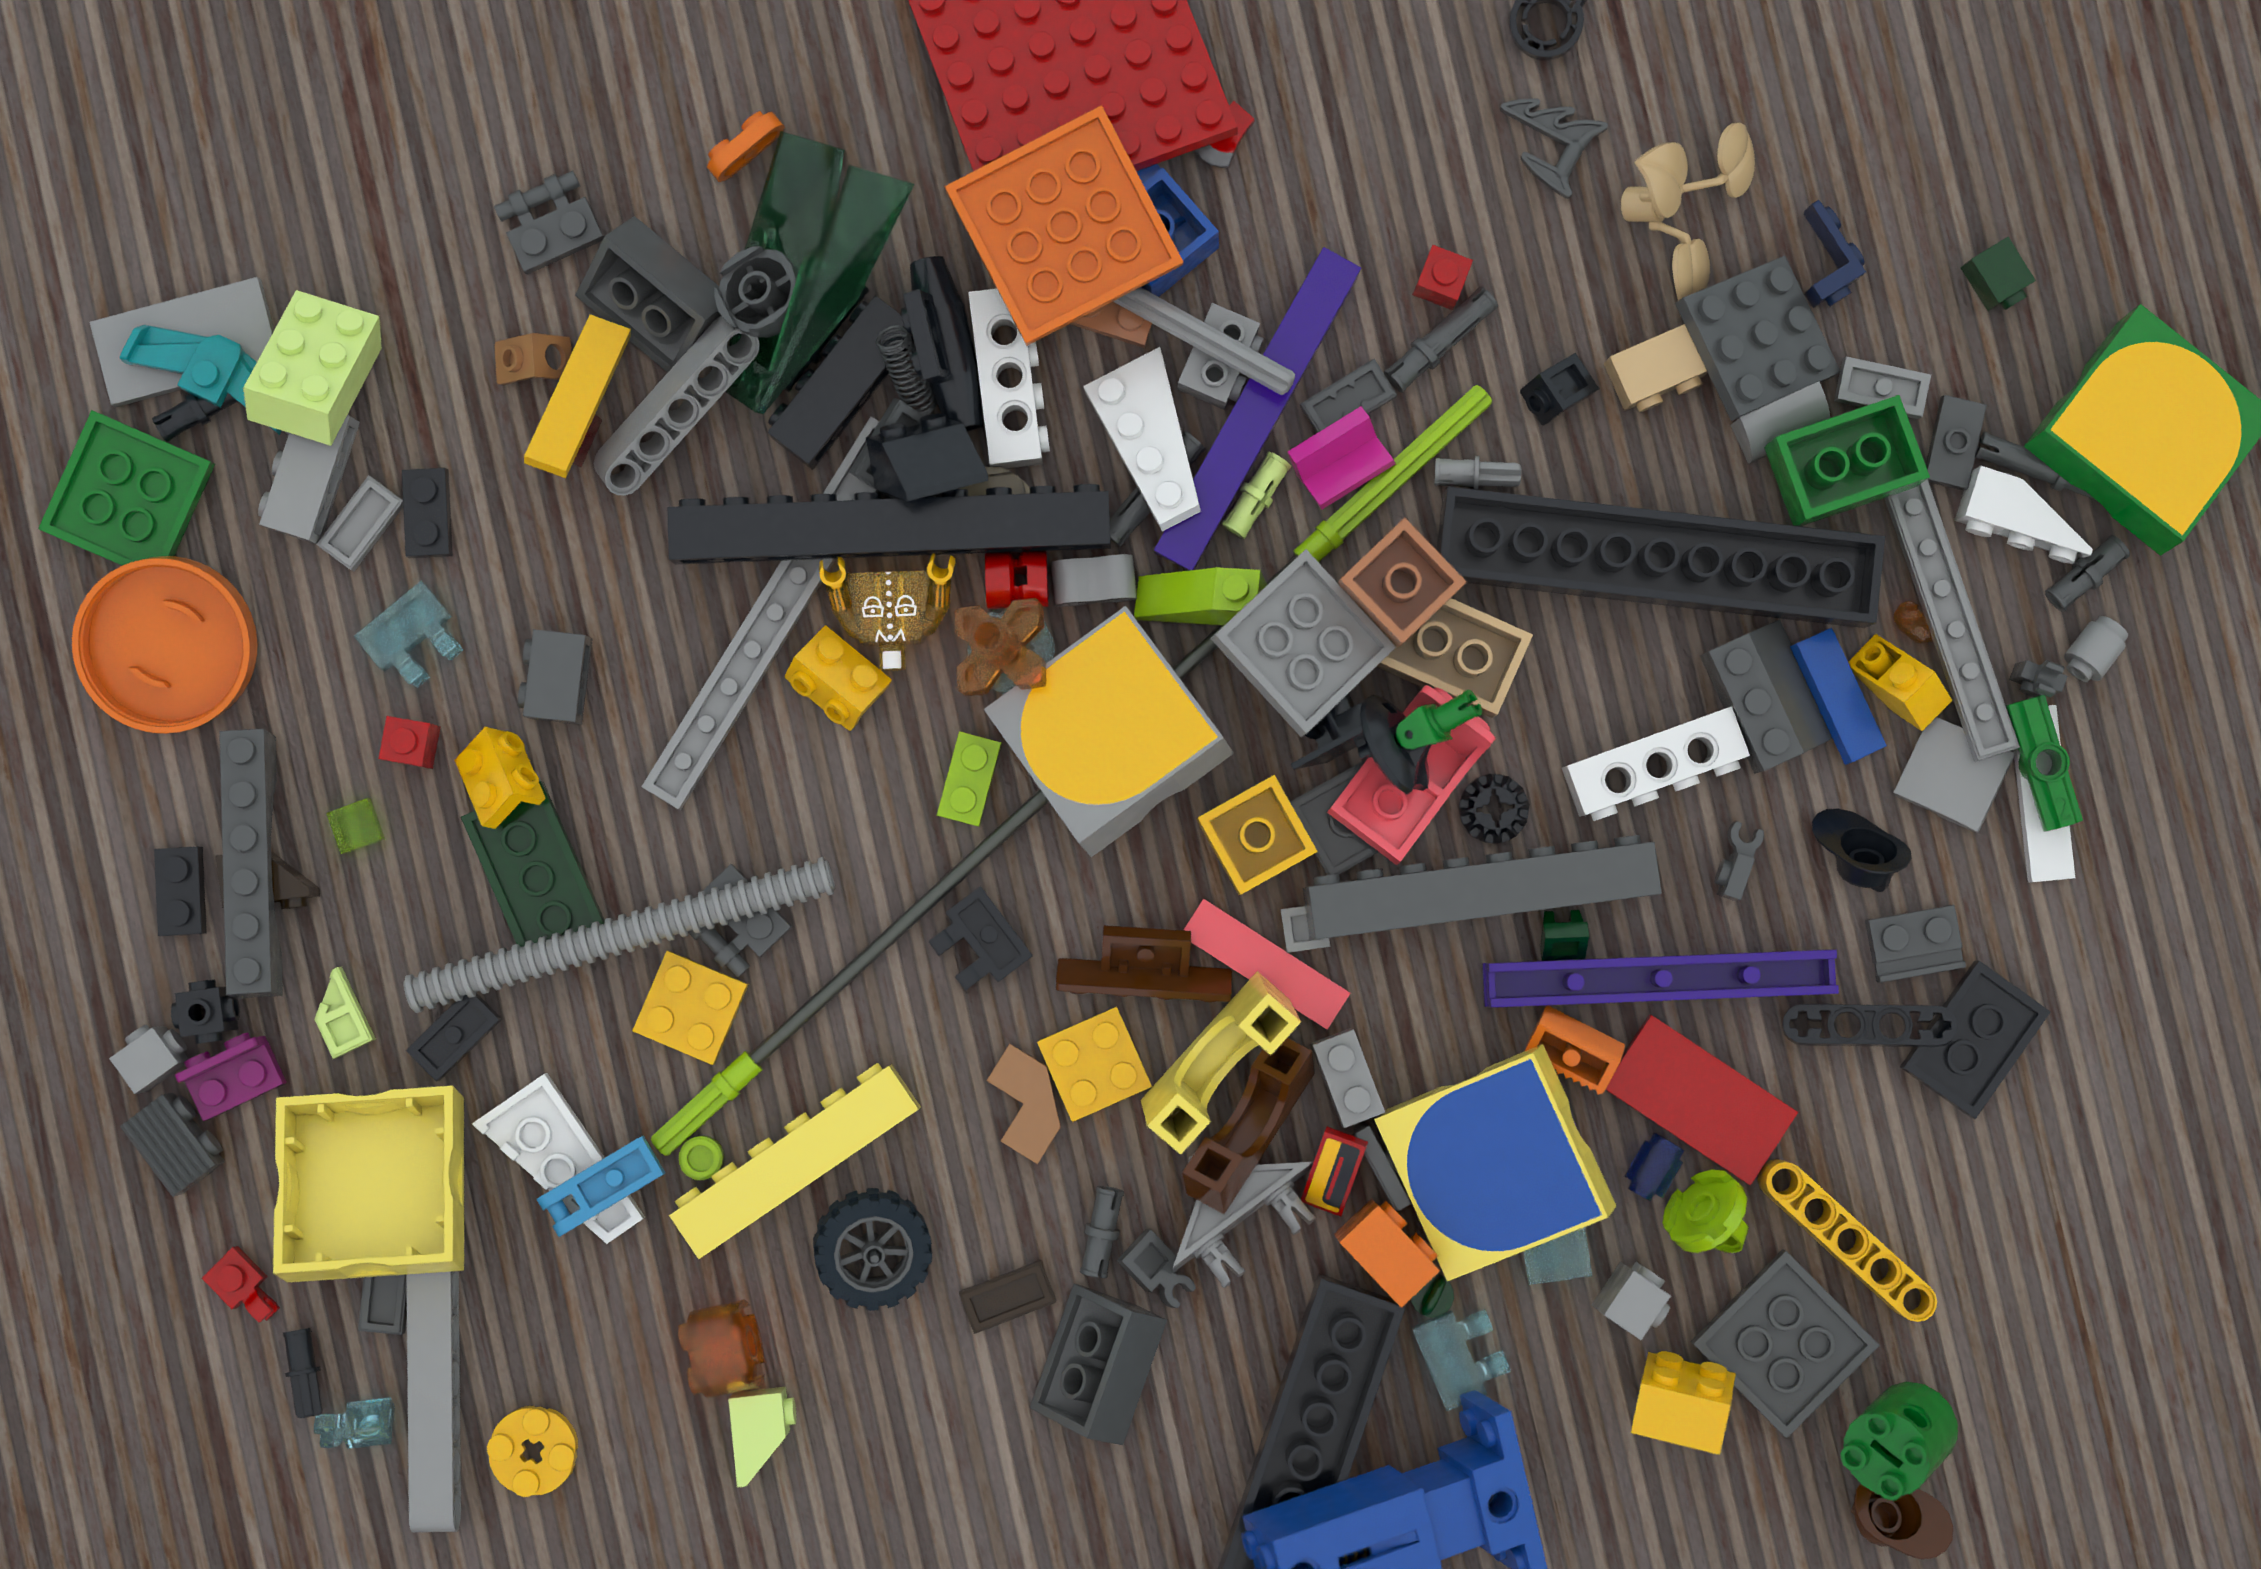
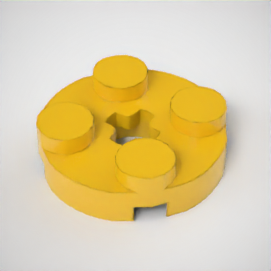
M524 1406L509 1413L495 1427L492 1437L487 1444L489 1464L497 1480L508 1490L514 1491L521 1497L543 1495L558 1488L571 1475L577 1458L578 1438L572 1424L560 1412L550 1408ZM529 1439L532 1444L539 1441L543 1444L544 1449L540 1452L542 1461L536 1462L533 1458L527 1460L524 1457L523 1452L526 1448L523 1443L525 1440Z

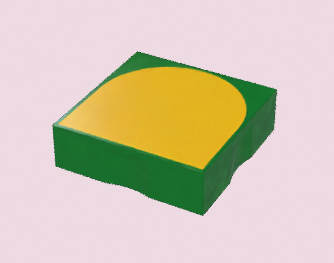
M2139 304L2117 322L2085 364L2076 385L2068 394L2057 401L2025 443L2024 447L2071 485L2094 497L2109 512L2112 518L2161 556L2186 539L2261 437V399L2142 304Z

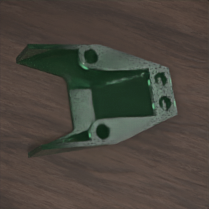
M780 131L745 249L752 246H761L765 250L775 249L782 252L799 270L780 334L770 338L758 337L760 347L757 356L725 391L759 414H764L857 302L915 185L908 181L849 165L838 198L845 150L784 131ZM741 333L735 334L730 338L729 346L739 341Z

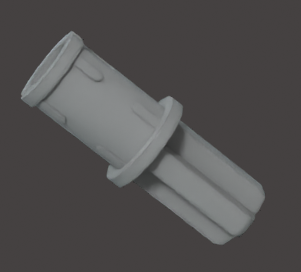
M1475 456V460L1436 458L1434 486L1473 487L1474 490H1478V485L1517 487L1521 483L1522 468L1518 463L1479 462V456Z

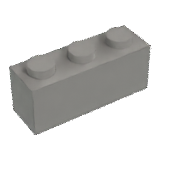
M347 415L332 446L285 432L288 434L284 450L277 452L272 464V475L275 477L271 490L263 494L259 503L258 516L261 517L259 525L307 542L318 543L324 534L360 424L359 421Z

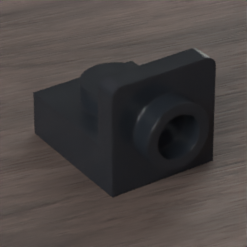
M1574 353L1538 374L1520 390V393L1526 401L1528 409L1536 416L1540 424L1544 426L1562 412L1599 390V387L1578 355Z

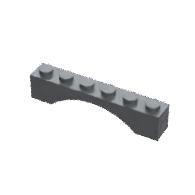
M264 728L219 731L226 995L238 999L283 996L282 952L274 907L271 863L272 812L277 781L276 736Z

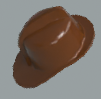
M1861 1483L1858 1485L1851 1513L1854 1514L1856 1526L1861 1535L1870 1543L1881 1547L1889 1546L1905 1555L1921 1560L1936 1558L1947 1550L1953 1539L1954 1527L1950 1514L1940 1501L1918 1488L1911 1494L1903 1495L1897 1500H1886L1881 1495L1862 1486Z

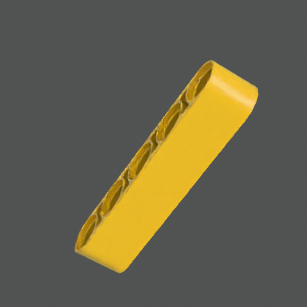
M1779 1159L1770 1160L1764 1164L1758 1174L1759 1187L1763 1193L1891 1310L1915 1322L1925 1321L1934 1314L1937 1307V1298L1932 1288L1802 1169L1793 1163ZM1785 1168L1791 1176L1790 1185L1786 1190L1776 1192L1772 1185V1177L1775 1172ZM1818 1198L1823 1204V1214L1816 1221L1809 1222L1805 1216V1207L1809 1201ZM1852 1228L1856 1236L1855 1244L1850 1250L1841 1251L1837 1243L1838 1236L1845 1229ZM1884 1258L1888 1263V1273L1882 1280L1874 1281L1870 1273L1871 1266L1876 1260ZM1917 1288L1921 1295L1920 1304L1914 1310L1907 1311L1903 1304L1904 1296L1909 1290Z

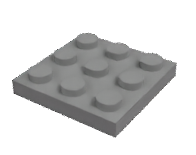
M1307 549L1210 638L1300 737L1307 734L1396 648Z

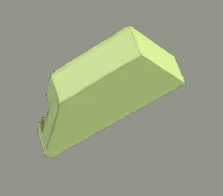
M342 967L332 970L325 996L319 1005L314 1019L333 1059L376 1040Z

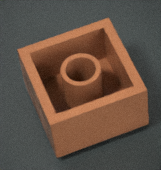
M1406 518L1402 519L1338 582L1342 589L1397 648L1409 639L1467 583Z

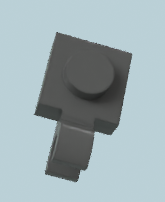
M2025 660L2015 663L2009 680L2021 684L2019 690L2033 697L2039 695L2053 697L2054 694L2062 692L2068 676L2062 674L2064 666L2049 660H2045L2040 665Z
M1738 821L1731 824L1727 834L1728 841L1733 847V854H1730L1729 860L1722 859L1714 879V883L1720 885L1716 895L1732 901L1741 900L1755 861L1753 858L1755 851L1761 845L1764 838V831L1755 829L1751 841L1748 843L1743 842L1739 838V830L1742 823Z

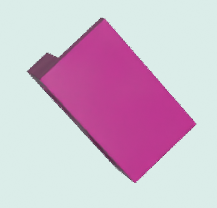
M1362 406L1287 451L1296 475L1321 510L1395 465L1394 459L1377 438L1371 419Z

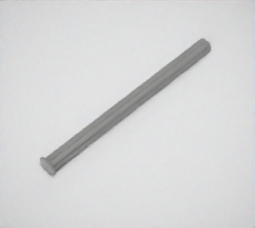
M1141 287L1113 301L1280 395L1287 393L1294 383L1295 374L1293 371Z

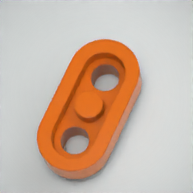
M761 111L754 113L741 126L743 131L731 141L724 139L711 149L708 154L711 160L707 164V169L718 182L729 179L770 146L781 135L785 126L773 112L763 114Z

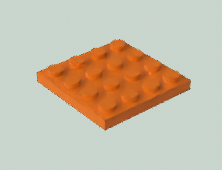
M1102 105L944 186L1026 346L1183 265L1179 252Z

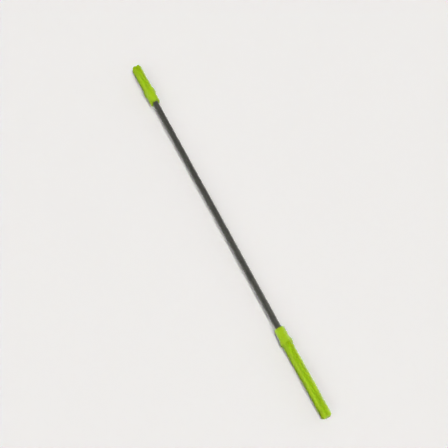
M1478 385L1473 386L1394 458V466L1371 479L1327 521L1323 520L1316 526V530L1293 550L1295 557L1266 582L1267 585L1304 550L1307 549L1320 562L1333 549L1336 550L1344 543L1343 540L1492 404V399L1488 393ZM1219 625L1172 668L1181 680L1218 648L1210 638L1224 625ZM1039 789L750 1054L744 1051L722 1072L719 1071L712 1077L711 1083L652 1135L651 1141L654 1147L665 1156L670 1155L729 1100L733 1101L740 1094L739 1091L763 1070L760 1065L1046 805L1049 801L1043 792Z

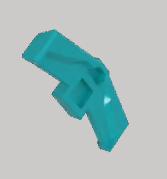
M149 325L135 327L120 354V360L129 365L134 364L181 373L182 376L177 384L179 388L220 408L227 394H230L246 407L243 387L257 363L243 351L240 344L221 335L206 337ZM270 427L277 434H281L282 430Z

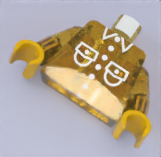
M933 553L927 570L846 573L845 561L842 557H837L839 570L830 573L824 569V563L821 560L819 562L820 579L826 585L832 612L848 636L859 639L862 646H879L880 670H905V645L924 644L925 636H930L936 632L949 609L950 578L956 564L954 556L950 555L948 568L945 569L936 566L934 563L935 553Z

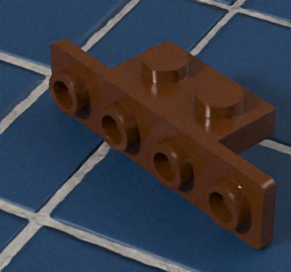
M1104 925L1102 960L1058 959L1056 990L1074 994L1095 993L1111 994L1118 997L1142 996L1157 997L1163 1000L1174 998L1201 1000L1203 1002L1231 1001L1232 970L1189 966L1191 931Z

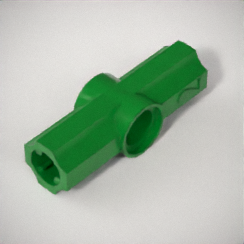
M2045 695L2006 705L2020 746L2018 748L2020 754L2018 761L2019 770L2022 776L2028 780L2043 832L2083 821L2068 772L2070 766L2069 755L2060 746ZM2042 751L2047 753L2052 760L2051 770L2046 775L2042 774L2036 767L2037 756Z

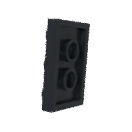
M1975 960L1942 1006L1952 1011L1957 1018L1958 1030L1953 1040L1941 1047H1913L1900 1066L1904 1071L1973 1119H1976L2051 1013V1011L1985 964ZM1936 1015L1926 1030H1931L1933 1038L1939 1039L1943 1031L1950 1030L1949 1023L1941 1021V1015Z

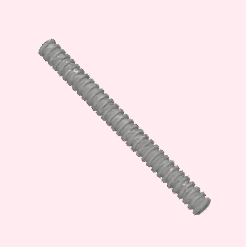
M824 857L817 858V863L812 864L811 861L804 862V867L799 868L795 864L787 872L784 868L777 870L778 874L773 876L771 872L764 873V878L759 879L758 876L751 877V882L748 883L745 880H739L738 886L733 887L731 883L725 884L724 890H719L718 887L711 889L710 894H706L705 891L698 892V897L693 898L692 895H687L684 901L681 902L678 899L671 900V905H666L665 902L658 904L657 909H653L652 906L645 907L643 913L634 910L629 917L625 914L618 915V920L615 921L611 917L606 918L604 924L595 921L592 922L590 928L581 925L576 932L572 929L565 930V935L562 936L559 933H553L551 939H547L545 936L539 937L538 943L529 940L525 942L524 947L515 944L512 945L510 951L506 948H501L498 950V954L495 955L492 951L485 953V958L482 959L479 955L472 957L471 962L462 959L459 960L457 966L453 963H448L443 970L440 967H434L429 974L424 970L418 973V977H414L413 974L406 975L404 980L406 999L410 1008L415 1013L423 1011L424 1006H427L428 1009L436 1008L438 1002L442 1005H447L452 998L458 1002L463 1000V995L472 998L476 996L477 991L486 994L489 993L491 987L495 990H500L505 983L509 987L516 985V980L519 979L522 983L528 982L530 976H534L535 979L542 978L544 972L552 975L556 973L558 968L566 971L569 970V965L572 964L575 967L582 966V961H587L591 964L596 961V957L605 960L609 958L610 953L619 956L622 955V950L627 949L628 952L635 951V946L638 945L642 949L647 948L649 942L652 941L655 945L661 944L663 938L672 941L675 940V935L680 934L681 937L688 936V931L691 930L694 933H700L702 927L705 926L708 930L714 929L715 923L720 922L721 926L728 924L729 919L738 922L741 921V916L743 915L752 918L754 917V912L760 911L761 914L768 913V908L771 907L777 911L785 903L788 907L794 906V901L796 900L805 903L807 902V897L813 896L814 899L821 898L820 893L826 892L828 896L833 895L835 884L828 861Z

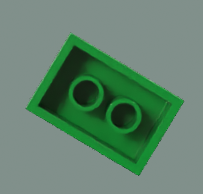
M1900 395L1776 436L1764 447L1793 526H1804L1915 488L1930 477Z

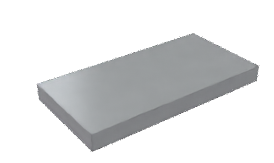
M258 277L90 321L109 400L114 407L182 390L177 386L182 376L181 373L134 364L129 365L120 360V354L135 327L149 325L206 337L221 335L240 344L243 351L256 362L274 332L262 281Z

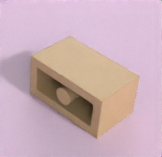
M1685 324L1614 354L1604 363L1624 411L1636 406L1639 413L1662 403L1661 395L1674 389L1677 390L1678 395H1682L1703 385L1700 378L1708 373Z

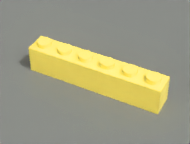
M879 1063L875 1064L856 1077L861 1083L860 1086L848 1094L841 1087L820 1102L824 1107L822 1112L811 1119L805 1112L784 1126L788 1135L774 1144L770 1137L747 1151L752 1158L750 1161L739 1168L731 1162L712 1175L711 1178L715 1182L712 1187L701 1193L696 1186L674 1201L679 1209L669 1216L697 1258H702L919 1110L921 1106L894 1066L891 1064L882 1069Z

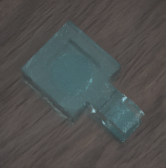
M391 1397L347 1402L346 1413L320 1414L315 1416L313 1432L314 1434H321L319 1443L321 1448L336 1447L343 1440L347 1449L391 1444L395 1406Z

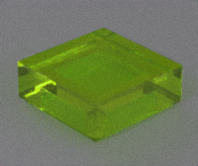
M365 798L326 813L341 854L355 851L385 839L370 798Z

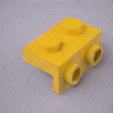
M826 625L794 656L785 674L786 680L790 682L797 693L811 699L824 710L826 716L831 721L841 724L849 731L857 725L861 716L882 695L892 681L890 677Z
M484 727L455 759L457 768L483 827L496 829L521 801L540 805L545 800V795L539 784V778L533 770L525 751V745L520 737L513 732Z

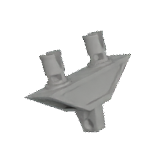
M1314 1162L1256 1165L1225 1214L1196 1200L1173 1265V1273L1194 1257H1201L1219 1280L1223 1288L1229 1286L1230 1279L1221 1263L1225 1264L1238 1278L1246 1270L1241 1267L1222 1242L1224 1239L1223 1235L1265 1204L1267 1206L1271 1204L1291 1229L1293 1235L1299 1233L1301 1227L1292 1211L1310 1225L1316 1217L1311 1214L1292 1187L1295 1185V1181L1311 1170Z

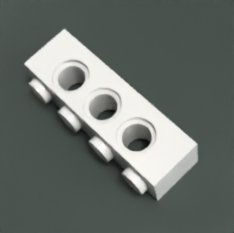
M997 289L968 292L990 467L995 466L1007 469L1043 464L1041 453L1050 452L1047 425L1038 426L1036 410L1044 409L1042 384H1033L1031 367L1039 366L1036 341L1026 346ZM1006 325L1014 328L1017 336L1012 343L1000 345L993 340V333L998 327ZM1007 368H1014L1022 374V380L1016 387L1006 388L998 382L999 374ZM1011 411H1021L1027 416L1028 421L1023 429L1011 431L1003 425L1004 417Z
M1731 706L1561 769L1579 817L1591 814L1593 821L1618 813L1615 804L1632 799L1635 807L1659 798L1657 793L1659 788L1673 784L1676 792L1699 784L1700 781L1697 775L1713 769L1716 777L1740 769L1741 766L1738 760L1748 757L1750 754ZM1693 739L1702 741L1707 747V757L1702 763L1694 762L1688 755V745ZM1652 754H1658L1666 761L1667 770L1661 778L1653 777L1647 770L1646 763ZM1610 769H1618L1625 775L1626 786L1620 793H1614L1606 786L1605 777Z

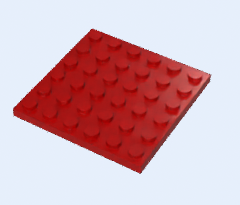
M908 0L972 171L989 164L1101 105L1136 171L1238 134L1237 124L1187 0Z

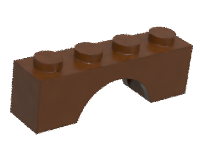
M1286 1038L1272 1055L1264 1049L1261 1050L1251 1066L1246 1088L1233 1114L1217 1134L1203 1139L1183 1170L1182 1176L1187 1195L1222 1214L1226 1213L1314 1076L1312 1050L1289 1038Z

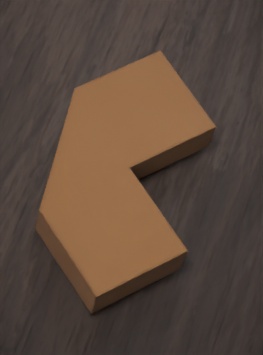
M1010 1043L987 1081L1023 1103L1001 1142L1038 1165L1059 1131L1061 1124L1047 1066Z

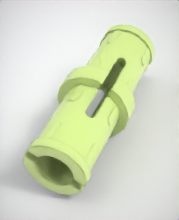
M1268 451L1250 482H1244L1240 488L1242 494L1221 525L1236 536L1245 539L1264 507L1269 508L1272 504L1271 496L1292 466L1280 456Z

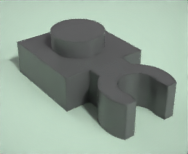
M1145 1229L1116 1260L1145 1292H1152L1158 1286L1161 1301L1170 1308H1178L1181 1305L1173 1296V1288L1176 1284H1180L1187 1292H1193L1196 1289L1194 1282L1188 1276L1173 1273L1172 1269L1177 1256L1151 1229Z

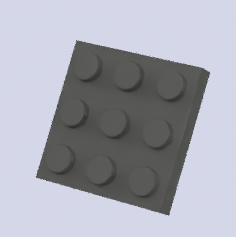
M1786 256L1690 294L1675 303L1731 421L1818 381L1821 383L1841 373Z
M1784 1249L1690 1341L1710 1362L1720 1364L1726 1367L1727 1371L1736 1373L1734 1387L1786 1439L1880 1346Z

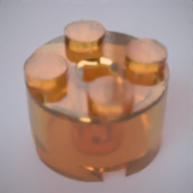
M743 1299L692 1310L688 1315L687 1323L679 1324L678 1336L680 1345L684 1351L688 1350L691 1368H688L687 1377L693 1394L702 1393L706 1398H712L760 1388L763 1385L765 1374L757 1376V1364L765 1363L762 1337L755 1315H746L743 1310L749 1306L746 1300Z

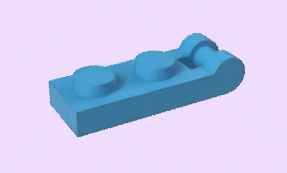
M643 1135L536 1200L543 1211L545 1209L549 1211L556 1223L552 1227L558 1237L664 1175L666 1172ZM570 1194L573 1195L580 1207L579 1210L570 1214L562 1200Z

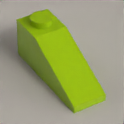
M1220 567L1139 576L1134 618L1142 621L1225 625L1265 588L1267 583L1261 570Z

